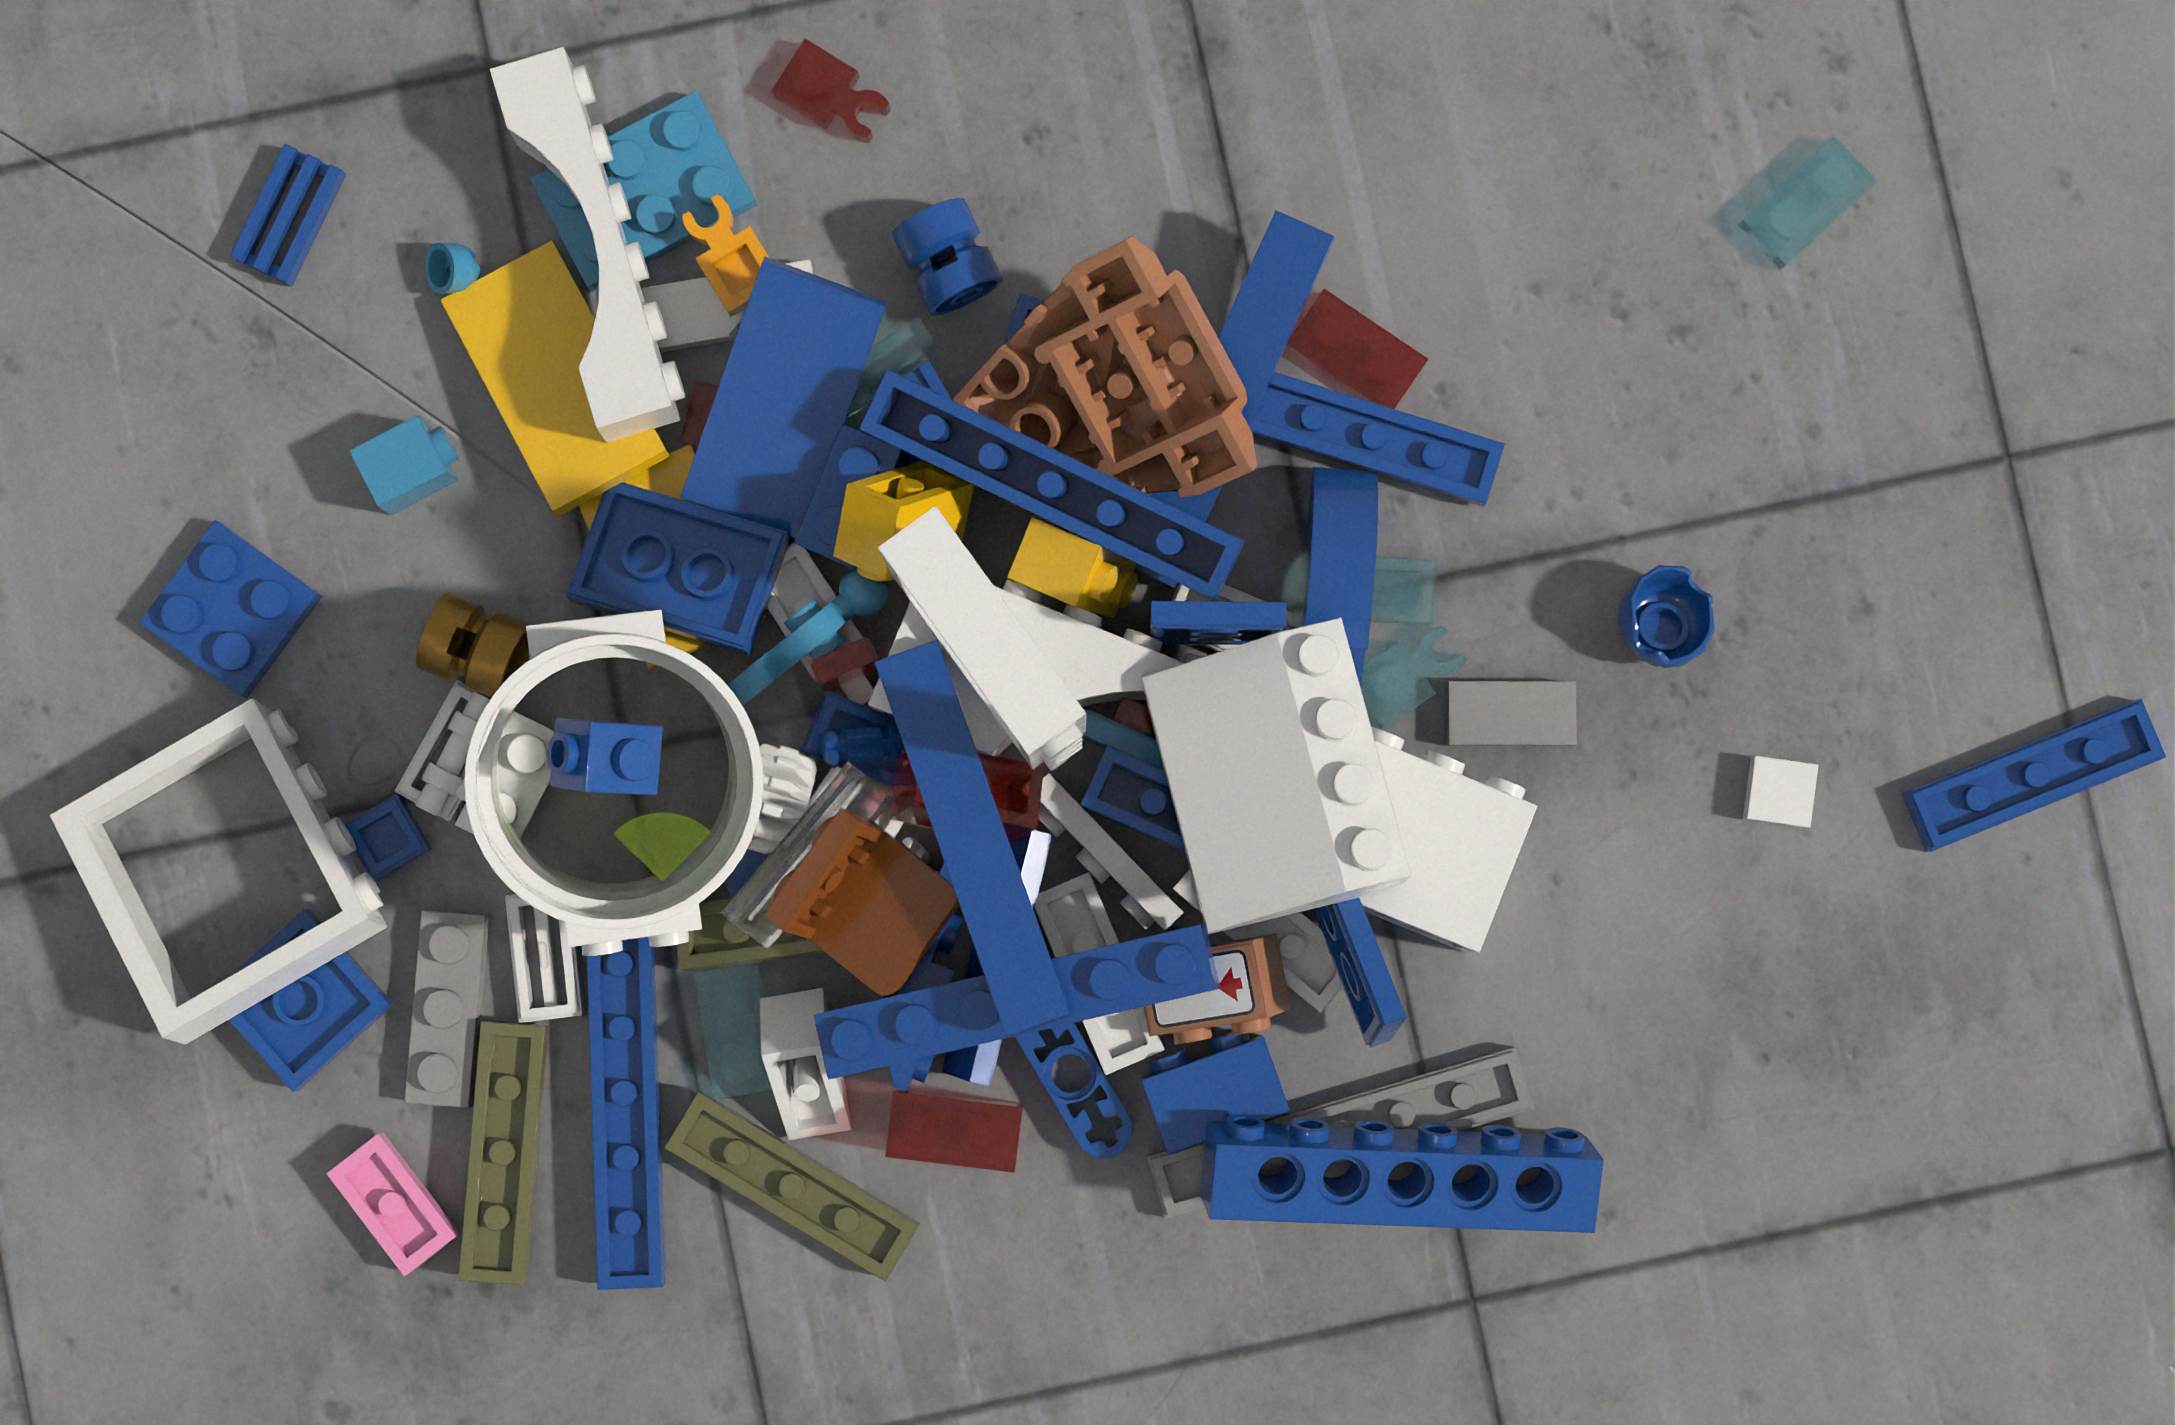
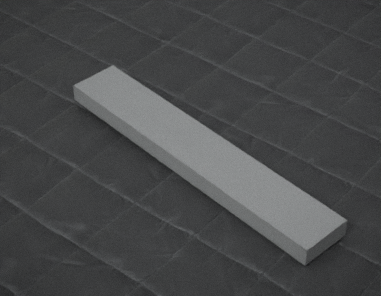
M1512 1046L1267 1119L1264 1122L1265 1124L1290 1125L1292 1119L1309 1117L1323 1120L1330 1126L1354 1127L1355 1123L1361 1120H1377L1392 1125L1394 1129L1418 1130L1420 1124L1435 1122L1455 1127L1458 1131H1463L1533 1110L1534 1107L1516 1047ZM1205 1141L1170 1154L1163 1150L1147 1155L1165 1219L1205 1208L1200 1196ZM1283 1157L1271 1158L1261 1166L1259 1173L1262 1175H1274L1286 1166L1288 1159ZM1345 1159L1337 1160L1331 1163L1325 1171L1349 1165L1352 1161Z

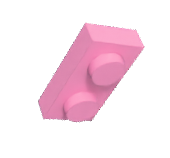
M384 1132L375 1135L326 1173L403 1276L413 1272L460 1235V1232Z

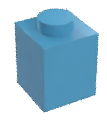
M418 415L349 450L377 506L390 515L459 481L450 464L458 460L459 456L448 434L441 425L432 429L431 425Z

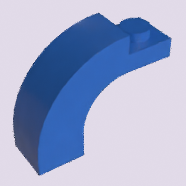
M1313 467L1307 520V570L1302 627L1342 618L1361 688L1365 650H1368L1376 567L1378 531L1377 472Z

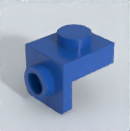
M557 718L554 726V735L549 742L547 750V761L551 770V786L582 792L657 795L663 726Z

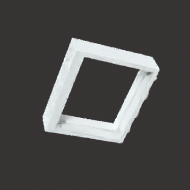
M936 506L878 547L896 583L1032 769L1045 762L1050 771H1052L1083 748L1082 736L1086 732L1085 710Z
M253 698L50 815L162 1038L185 1045L387 928L378 910L379 907L383 906L378 895L380 889L367 872L359 874L349 855L356 850L351 834L338 817L330 819L320 800L328 795L324 783L311 764L308 762L304 765L301 764L292 747L293 744L299 742L295 729L288 725L280 709L272 711ZM252 738L338 901L342 912L191 999L102 824Z

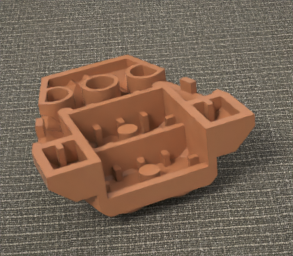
M1133 236L1077 263L1062 278V283L1023 321V326L1012 338L991 356L952 399L1147 494L1178 491L1179 497L1198 496L1252 472L1257 467L1253 433L1242 415V411L1248 401L1246 388L1185 276L1176 269L1165 273L1156 254ZM1009 502L1013 511L1026 510L1014 503Z

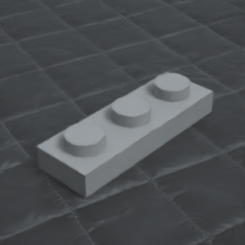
M421 911L404 1103L463 1108L473 1107L490 915Z

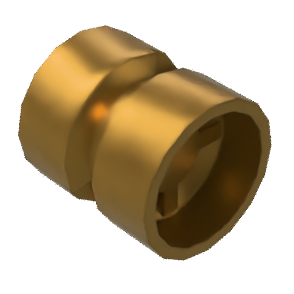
M449 591L437 602L426 623L417 649L416 666L448 681H452L460 675L464 676L468 689L492 698L508 677L525 664L529 653L526 626L531 624L502 612H498L488 618L485 616L482 604ZM472 633H476L477 635L467 656L464 652Z

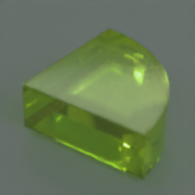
M654 812L637 816L626 821L613 831V834L662 882L711 833V830L699 821L689 816L672 812Z

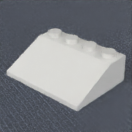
M1342 618L1278 632L1142 677L1141 681L1207 935L1400 888L1412 876Z

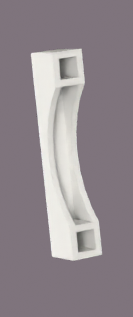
M564 47L491 68V76L505 123L517 146L544 164L570 189L581 205L593 233L599 264V303L591 339L578 368L597 430L604 440L609 443L680 421L675 401L686 398L684 388L674 360L663 364L657 341L667 338L665 325L657 302L652 301L645 304L639 281L649 279V273L638 241L627 244L621 222L632 219L620 182L609 185L603 163L613 161L614 158L603 124L600 123L592 126L586 105L596 102V98L585 65L573 67Z

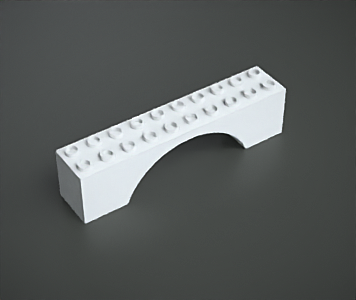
M1006 580L1003 589L994 586L1082 708L1108 702L1146 700L1141 681L1142 677L1203 658L1187 653L1184 662L1161 654L1160 651L1163 643L1151 636L1128 628L1123 638L1101 629V617L1070 604H1066L1063 614L1042 605L1043 600H1041L1042 594L1020 583ZM910 602L888 657L937 640L976 750L987 758L996 759L1013 742ZM879 676L868 705L873 710L894 718ZM1371 727L1412 876L1400 888L1359 897L1364 911L1460 951L1480 953L1537 805L1522 800L1526 789L1517 784L1489 775L1488 780L1481 778L1480 782L1462 775L1465 764L1433 751H1429L1427 755L1422 754L1421 758L1401 751L1404 740L1400 737Z

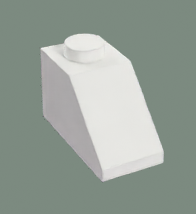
M824 988L760 998L761 1057L789 1141L852 1130L844 1076L828 1080L813 1016L830 1011Z

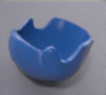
M1658 565L1630 585L1619 605L1618 626L1622 638L1629 649L1639 658L1655 667L1673 668L1685 665L1705 652L1715 631L1713 608L1711 607L1713 596L1703 591L1692 580V571L1684 566Z

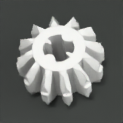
M764 743L759 747L764 781L762 805L756 829L747 849L763 854H768L769 852L785 855L794 847L796 837H798L815 782L817 768L814 759L800 754L799 750L783 745L777 747Z

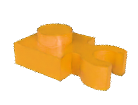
M716 194L711 197L716 210L719 212L716 224L708 228L701 227L689 211L682 214V219L689 235L696 242L709 245L710 250L695 259L729 316L732 317L747 307L764 257L769 258L750 226L735 235L732 233L733 214L727 202L720 195Z

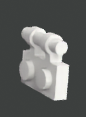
M473 691L463 712H455L447 727L453 731L437 763L429 762L421 778L426 784L415 803L417 807L438 816L449 794L465 801L464 778L460 777L459 774L466 763L469 744L476 724L490 698ZM513 711L504 728L499 745L497 781L505 814L520 839H522L550 785L551 770L548 766L547 750L549 742L554 735V730ZM465 804L455 825L474 834Z

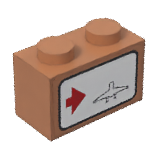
M1277 933L1210 944L1220 988L1144 1006L1149 1037L1172 1033L1174 1044H1184L1212 1038L1211 1027L1231 1024L1233 1035L1270 1029L1269 1017L1291 1010Z

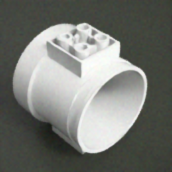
M661 609L527 625L526 631L530 660L508 677L484 708L474 729L466 758L464 779L465 801L474 836L484 857L502 881L520 898L536 909L564 921L567 948L582 946L583 956H597L620 952L623 950L622 940L648 937L650 947L671 946L689 942L688 931L702 929L699 903L714 892L733 872L744 856L759 820L763 798V764L759 743L745 709L733 691L707 665L692 655L666 643ZM618 657L646 661L670 670L688 681L704 697L713 710L721 726L728 753L729 772L725 799L720 813L705 839L693 852L673 867L657 875L626 883H598L582 880L561 872L540 859L520 839L510 824L500 799L497 781V758L501 737L506 723L519 701L533 687L551 674L567 666L598 658Z

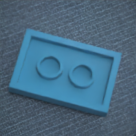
M697 90L607 137L614 158L613 161L603 163L609 185L620 182L632 218L621 222L627 244L638 241L646 264L693 240L685 228L682 214L687 211L692 214L697 224L701 227L708 228L716 224L719 212L711 200V197L714 195H720L727 202L733 218L758 206ZM548 168L529 177L590 292L599 289V264L593 233L581 205L570 189Z

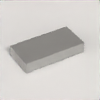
M1448 681L1446 683L1447 746L1577 745L1576 681Z

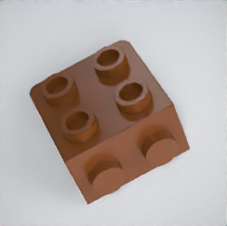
M840 808L835 816L828 818L818 827L812 838V848L799 867L785 875L778 883L773 894L774 902L766 911L764 917L784 932L810 939L876 994L892 997L898 993L960 904L953 884L874 821Z

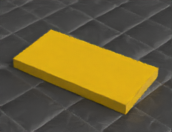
M552 240L474 281L463 291L452 293L441 299L447 314L542 493L557 517L670 457L655 428L609 443L604 440L597 430L578 368L591 339L595 317Z

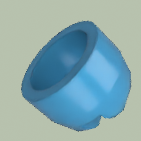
M435 243L429 248L425 258V275L430 288L438 294L460 292L478 279L481 272L478 263L473 262L476 255L471 248L458 243Z

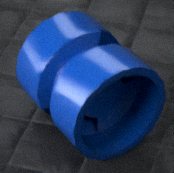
M964 198L950 199L928 207L906 219L891 233L907 268H915L920 271L915 280V285L930 316H938L962 308L987 295L1003 282V277L987 246H978L975 243L980 230ZM957 256V261L943 268L941 267V263Z

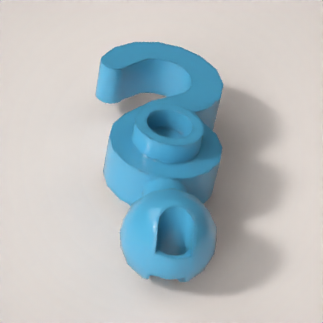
M857 569L848 571L841 579L839 595L822 609L813 599L786 620L784 624L791 633L730 681L727 686L744 705L805 655L809 654L813 661L817 663L846 640L838 629L855 615L860 617L873 616L883 609L888 598L889 588L887 581H875L865 578L857 572Z

